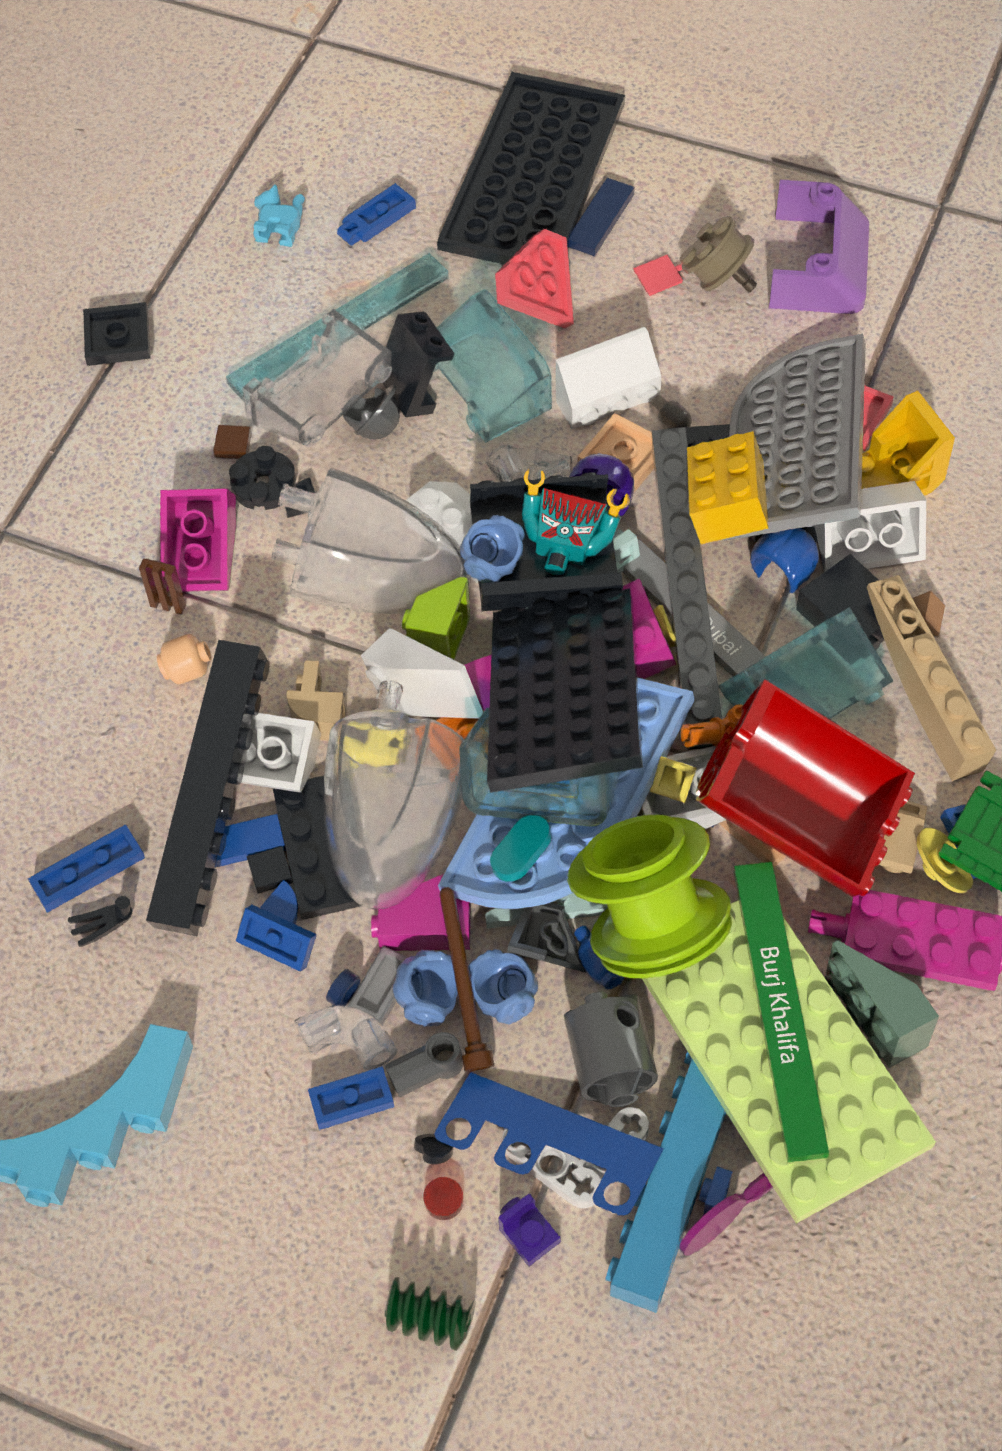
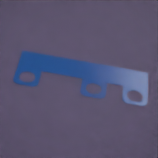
M472 1072L468 1075L435 1130V1138L438 1141L457 1149L465 1150L472 1145L485 1121L508 1129V1133L494 1155V1161L498 1166L522 1175L532 1170L545 1145L607 1169L593 1194V1202L596 1206L621 1216L627 1215L632 1211L664 1150L662 1147ZM463 1118L470 1123L471 1132L466 1138L453 1140L447 1136L446 1126L453 1119ZM516 1142L527 1144L531 1150L529 1160L520 1165L511 1164L505 1157L506 1149ZM621 1182L627 1185L630 1189L628 1201L618 1206L609 1204L604 1198V1191L609 1184Z

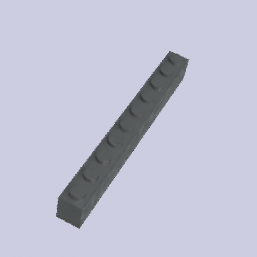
M681 427L652 430V452L679 684L681 689L693 691L694 702L684 720V724L709 722L714 717H719L722 720L701 547L689 514L686 428ZM712 743L687 747V750L702 749L714 745Z

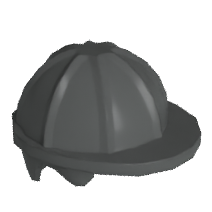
M394 384L385 391L376 388L375 395L372 398L357 397L345 408L343 418L355 430L354 433L356 435H361L368 439H381L387 437L396 428L400 419V409L396 398L393 396L397 389Z

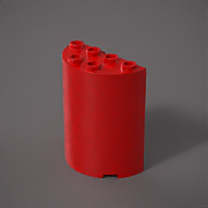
M764 679L741 707L742 714L735 727L728 726L717 744L698 783L696 794L699 796L696 801L849 896L861 895L863 897L869 892L874 883L875 877L872 876V872L875 866L881 863L887 853L888 847L884 845L886 842L884 836L889 837L894 833L900 822V817L897 814L912 795L913 789L909 786L915 773Z

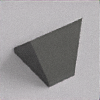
M550 902L524 908L508 945V952L587 973L579 959L578 948L564 913L565 906Z

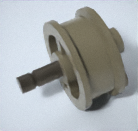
M730 216L721 218L713 225L711 223L705 224L696 235L698 240L681 255L679 261L682 262V269L686 273L693 272L701 280L700 286L705 291H711L719 287L732 276L749 293L757 286V283L740 266L752 251L754 239L750 235H742L735 228L736 222Z

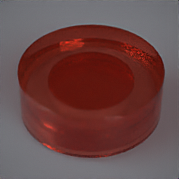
M439 1177L432 1180L426 1186L423 1193L425 1209L435 1219L449 1220L457 1216L462 1210L464 1204L462 1188L451 1178Z

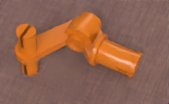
M735 705L722 720L719 717H714L709 722L683 724L681 740L682 742L686 741L684 746L693 747L711 743L717 746L728 726L734 728L739 721L743 705Z

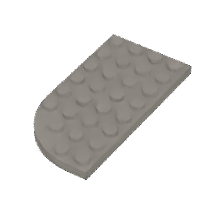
M863 333L819 342L796 350L762 370L741 392L732 410L729 437L734 434L754 432L764 461L769 528L723 539L724 541L861 518L866 352Z

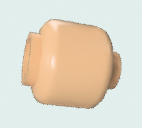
M186 634L163 643L161 652L157 654V663L163 677L166 680L171 679L178 685L204 676L207 673V662L212 660L207 643L205 641L199 642L192 634Z

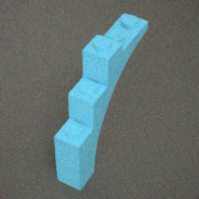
M150 1024L136 1056L122 1076L98 1100L74 1117L49 1129L15 1139L0 1140V1181L8 1184L16 1183L25 1200L35 1206L48 1207L49 1203L63 1205L77 1161L81 1166L92 1170H101L102 1166L115 1169L129 1125L134 1130L147 1134L153 1133L154 1130L167 1132L193 1049L188 1032Z

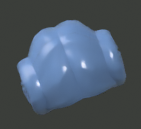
M493 515L490 519H483L474 523L460 546V554L465 560L464 568L467 574L482 583L499 582L501 577L511 574L523 555L522 540L525 536L523 528L505 516Z
M500 949L487 950L484 954L479 955L470 962L468 968L474 999L483 1011V1014L495 1017L499 1023L511 1025L532 1012L535 1004L534 996L538 991V981L530 966L521 956L515 953H503Z
M421 950L417 952L416 956L408 957L398 966L393 984V994L397 1003L404 1008V1016L407 1020L425 1027L440 1026L445 1021V1017L452 1012L456 1003L457 987L450 955L442 951Z

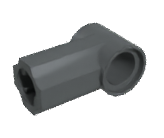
M440 1032L431 1036L426 1045L384 1066L400 1098L439 1078L449 1079L458 1075L463 1068L462 1052L459 1041L454 1035ZM447 1050L454 1053L451 1058L445 1061L435 1059L441 1051Z

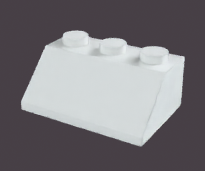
M646 327L555 360L556 403L572 430L583 425H590L596 420L614 413H622L624 410L636 405L649 403L655 398L660 397L661 373Z
M430 481L405 500L408 525L467 574L464 568L465 560L460 554V546L472 526L470 494L456 482ZM468 575L471 579L478 583L477 579L472 578L470 575Z
M915 481L861 489V518L815 525L824 572L849 554L854 556L867 569L926 560V498Z
M258 713L257 716L253 715L250 728L253 731L250 748L244 750L241 763L244 764L241 783L301 793L314 769L321 737V732L316 723L309 720Z

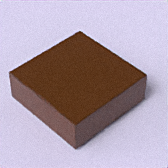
M218 425L213 449L215 458L239 459L247 454L252 436L251 427Z

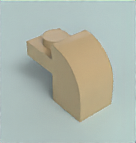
M305 661L303 674L297 675L296 690L286 691L291 718L314 721L321 732L320 740L340 741L344 734L346 718L343 692H321L322 676L319 661Z

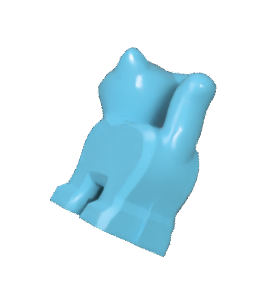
M273 185L270 190H266L255 197L254 205L260 210L258 221L253 226L255 241L267 243L271 233H280L282 236L279 244L292 247L295 233L301 225L302 204L305 201V197L302 194H298L293 198L292 205H281L277 185Z

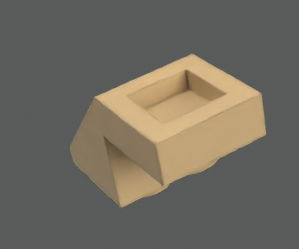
M907 801L900 808L897 814L900 817L898 827L891 836H884L886 840L884 845L888 847V850L879 864L883 869L892 873H912L918 850L917 835L923 830L928 806Z

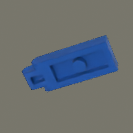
M395 183L347 215L342 221L343 225L338 228L337 235L349 245H354L360 240L367 242L416 208L415 199Z

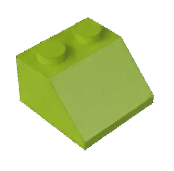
M459 577L417 596L412 609H406L403 616L402 629L406 630V636L455 660L470 620L468 578Z

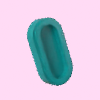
M536 815L521 818L494 849L490 857V864L494 875L498 879L506 882L521 879L549 846L552 835L549 824L544 818Z

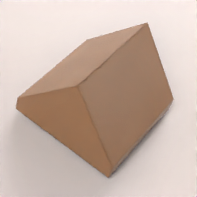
M932 591L912 598L932 635L939 637L945 605Z

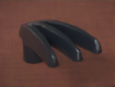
M120 896L115 900V905L69 917L68 923L70 924L93 921L72 929L71 934L73 936L97 930L79 940L78 946L83 947L93 943L126 923L132 915L130 900L126 896Z

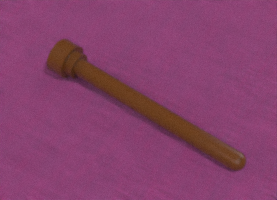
M444 887L441 889L439 897L467 1041V1047H464L465 1055L462 1056L464 1072L478 1071L494 1067L495 1063L492 1050H488L487 1043L482 1042L455 894L450 887Z

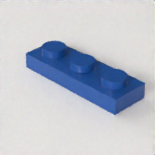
M125 824L27 879L48 913L145 859V856Z

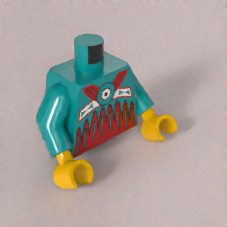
M529 469L525 472L524 481L528 485V492L524 493L522 521L528 538L532 542L537 543L536 553L547 557L544 567L547 572L553 575H563L567 563L583 565L587 556H595L612 542L621 519L619 512L630 503L628 494L625 495L624 502L617 506L613 502V496L616 494L617 489L611 490L607 495V503L610 509L606 511L607 504L543 488L541 495L538 493V490L544 483V472L541 470V481L538 484H531L528 481Z

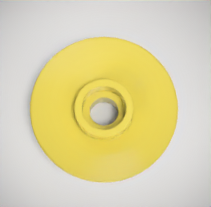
M925 828L917 835V848L923 861L922 865L925 873L931 879L939 881L953 892L965 893L971 889L973 885L971 874L938 855L944 843L957 850L954 843L948 840V836L934 828Z

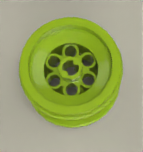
M644 815L626 819L597 834L571 863L567 873V883L570 890L577 897L588 902L607 904L608 908L593 925L590 933V944L603 966L610 972L628 978H653L672 974L705 959L728 936L732 926V917L730 912L731 902L727 892L718 884L708 880L692 878L691 876L707 856L710 847L709 835L705 828L698 823L685 818L665 815Z

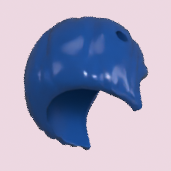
M803 528L766 533L756 542L752 549L750 558L751 568L757 577L760 578L765 568L773 561L787 576L790 585L789 592L793 594L804 582L809 580L816 569L819 551L813 537Z

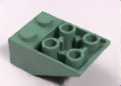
M838 940L832 944L825 979L835 994L841 997L847 1006L846 1010L858 1027L861 1026L868 1037L867 1041L879 1059L883 1058L887 1066L891 1068L927 1048L939 1015L917 984Z

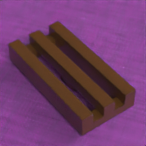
M143 558L139 571L150 607L157 608L158 604L161 603L164 611L169 612L173 606L175 613L182 615L186 602L176 566ZM167 586L171 596L168 595Z

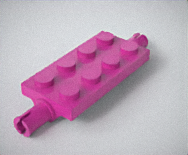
M869 890L863 897L861 895L854 896L850 913H846L845 916L820 912L815 909L811 911L807 933L840 938L841 942L892 971L991 991L996 990L998 977L1002 971L1001 915Z

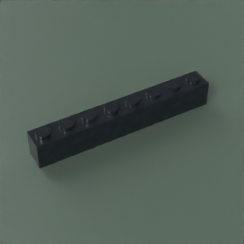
M218 640L146 921L156 929L198 936L199 928L204 927L206 924L209 908L205 904L208 892L214 890L217 882L218 873L217 869H214L217 856L223 854L226 846V834L223 833L226 820L232 819L235 810V799L232 798L235 784L240 785L243 778L244 764L241 763L243 752L250 748L253 731L250 728L252 716H257L259 713L261 695L258 693L261 681L265 682L269 674L270 663L261 647Z

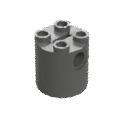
M606 992L589 994L584 998L585 1004L564 1014L581 1096L586 1100L599 1102L611 1107L632 1104L637 1101L638 1094L651 1088L658 1079L639 997L634 994L622 997H608Z

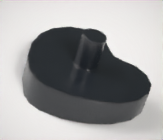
M435 1134L419 1135L415 1138L414 1149L423 1155V1160L428 1164L444 1163L453 1155L454 1147L438 1141L435 1138Z

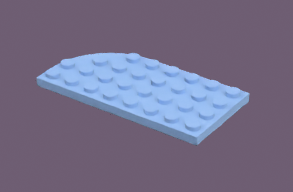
M637 677L643 768L493 793L489 791L438 884L439 890L441 891L444 887H450L453 889L457 899L500 909L534 907L572 894L573 892L567 883V873L571 863L597 834L618 822L637 817L652 787L660 757L666 758L694 702L693 691ZM530 815L544 818L549 824L552 835L549 846L521 879L512 882L498 879L494 875L490 864V857L494 849L521 818Z

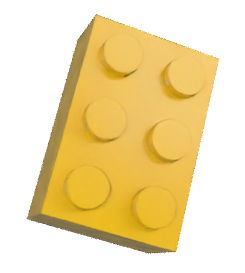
M754 432L734 434L727 438L702 442L695 446L687 447L689 514L700 544L768 529L764 461Z

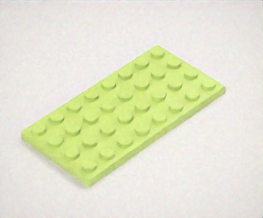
M739 900L731 903L732 926L725 941L713 953L681 971L660 977L642 978L793 1220L795 1223H798L934 1148L936 1141L783 917L829 1149L828 1158L787 1163Z

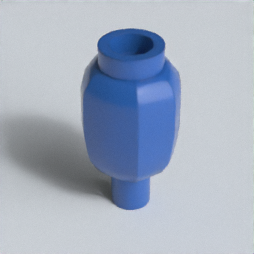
M583 925L577 928L574 935L580 943L578 955L589 977L596 984L603 985L606 990L620 985L624 977L610 972L603 966L600 958L591 947V932L588 927Z

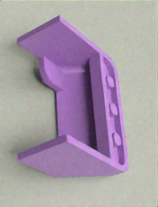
M780 180L775 220L834 223L833 253H816L810 256L806 261L805 271L773 269L769 308L854 314L861 311L865 305L867 289L868 218L838 186L832 183Z

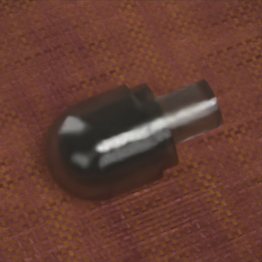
M660 394L653 399L651 404L659 411L658 417L667 428L691 426V414L679 402L674 400L668 402Z

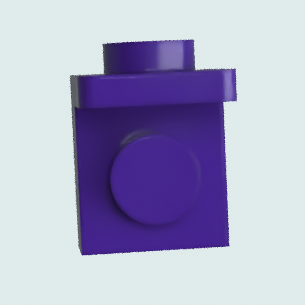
M530 1193L522 1199L519 1197L513 1198L501 1209V1215L498 1217L499 1230L528 1267L561 1243V1237L536 1208L535 1199Z

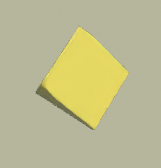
M661 756L650 792L685 803L697 768Z

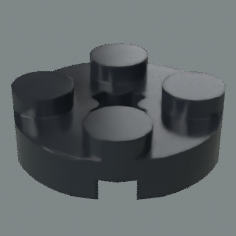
M261 446L256 451L245 454L229 469L232 493L236 495V500L246 508L254 509V506H264L265 510L275 509L285 504L286 498L295 489L296 473L293 463L284 454L274 451L271 446ZM261 476H268L269 478L267 483L263 481L256 483L257 478Z

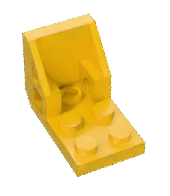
M918 390L906 395L872 433L870 449L862 453L861 489L915 481L925 496L932 493L945 480L955 437Z

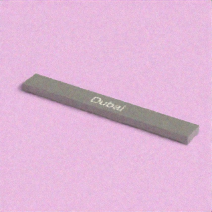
M638 539L640 556L624 565L622 573L632 582L640 578L647 596L657 606L663 605L665 613L672 619L666 564ZM629 555V556H627L626 558H624L623 560L619 561V563L622 564V563H623L625 560H627L631 555ZM708 603L714 658L751 694L765 679L821 715L829 718V715Z

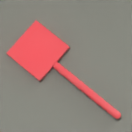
M668 255L633 268L649 296L683 283V279L678 273L683 270L682 264L674 266Z

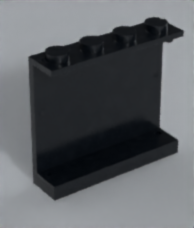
M585 473L575 477L554 475L546 478L538 490V493L541 495L543 488L607 504L606 511H609L606 493L608 474ZM517 478L507 482L486 480L478 484H470L469 502L472 525L479 520L490 519L493 515L505 516L519 524L525 533L522 540L523 555L512 573L501 577L499 582L482 583L478 581L482 612L502 610L510 607L517 609L531 608L542 601L554 603L576 595L589 597L594 594L604 593L610 589L623 590L622 572H617L613 540L595 556H587L583 565L567 563L563 575H553L545 570L547 557L536 553L537 543L532 542L528 538L522 521L524 493L528 492V485H526L524 478ZM528 479L531 484H538L541 479Z

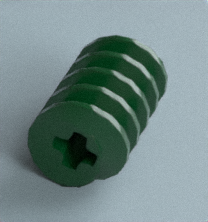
M395 1277L386 1302L384 1314L386 1317V1328L388 1331L394 1332L402 1322V1333L408 1337L418 1327V1338L421 1341H426L434 1332V1343L438 1346L443 1345L449 1336L450 1347L456 1351L463 1344L469 1333L476 1301L474 1299L466 1310L463 1309V1296L458 1295L452 1305L447 1304V1291L442 1290L435 1301L431 1299L430 1286H426L421 1295L418 1296L416 1295L415 1282L413 1281L410 1282L405 1291H401L400 1278Z

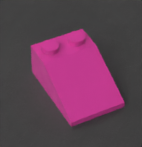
M228 489L160 490V562L176 566L182 592L229 591L236 531V495Z
M639 578L624 585L623 589L630 588L632 594L637 677L645 679L677 664Z

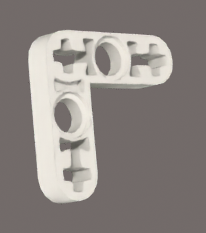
M627 1107L620 1110L607 1126L624 1132L623 1122L631 1124L635 1120L638 1122L639 1133L631 1131L629 1135L645 1141L648 1136L649 1121L642 1110L635 1107ZM505 1129V1130H504L503 1136H502V1141L504 1140L506 1134L508 1133V1131H509L508 1129ZM511 1144L506 1149L505 1154L520 1165L529 1160L531 1150L524 1145L514 1148L513 1144ZM545 1145L529 1173L573 1206L586 1209L595 1205L593 1194L607 1169L582 1159L579 1160L570 1154ZM549 1155H555L562 1160L563 1166L559 1172L548 1174L540 1167L542 1159ZM570 1168L574 1169L572 1171V1178L579 1184H584L586 1181L591 1182V1194L587 1192L581 1193L580 1196L576 1194L575 1183L568 1178L566 1179ZM566 1179L565 1184L562 1185L561 1182ZM609 1184V1185L606 1187L604 1193H605L606 1190L610 1187L611 1184Z

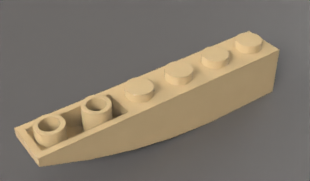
M900 575L869 583L867 590L893 664L913 709L950 779L954 781L983 772L996 752V748Z

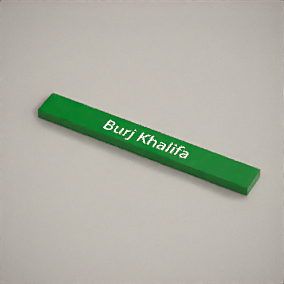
M772 862L734 866L733 873L787 1163L828 1158L829 1149Z

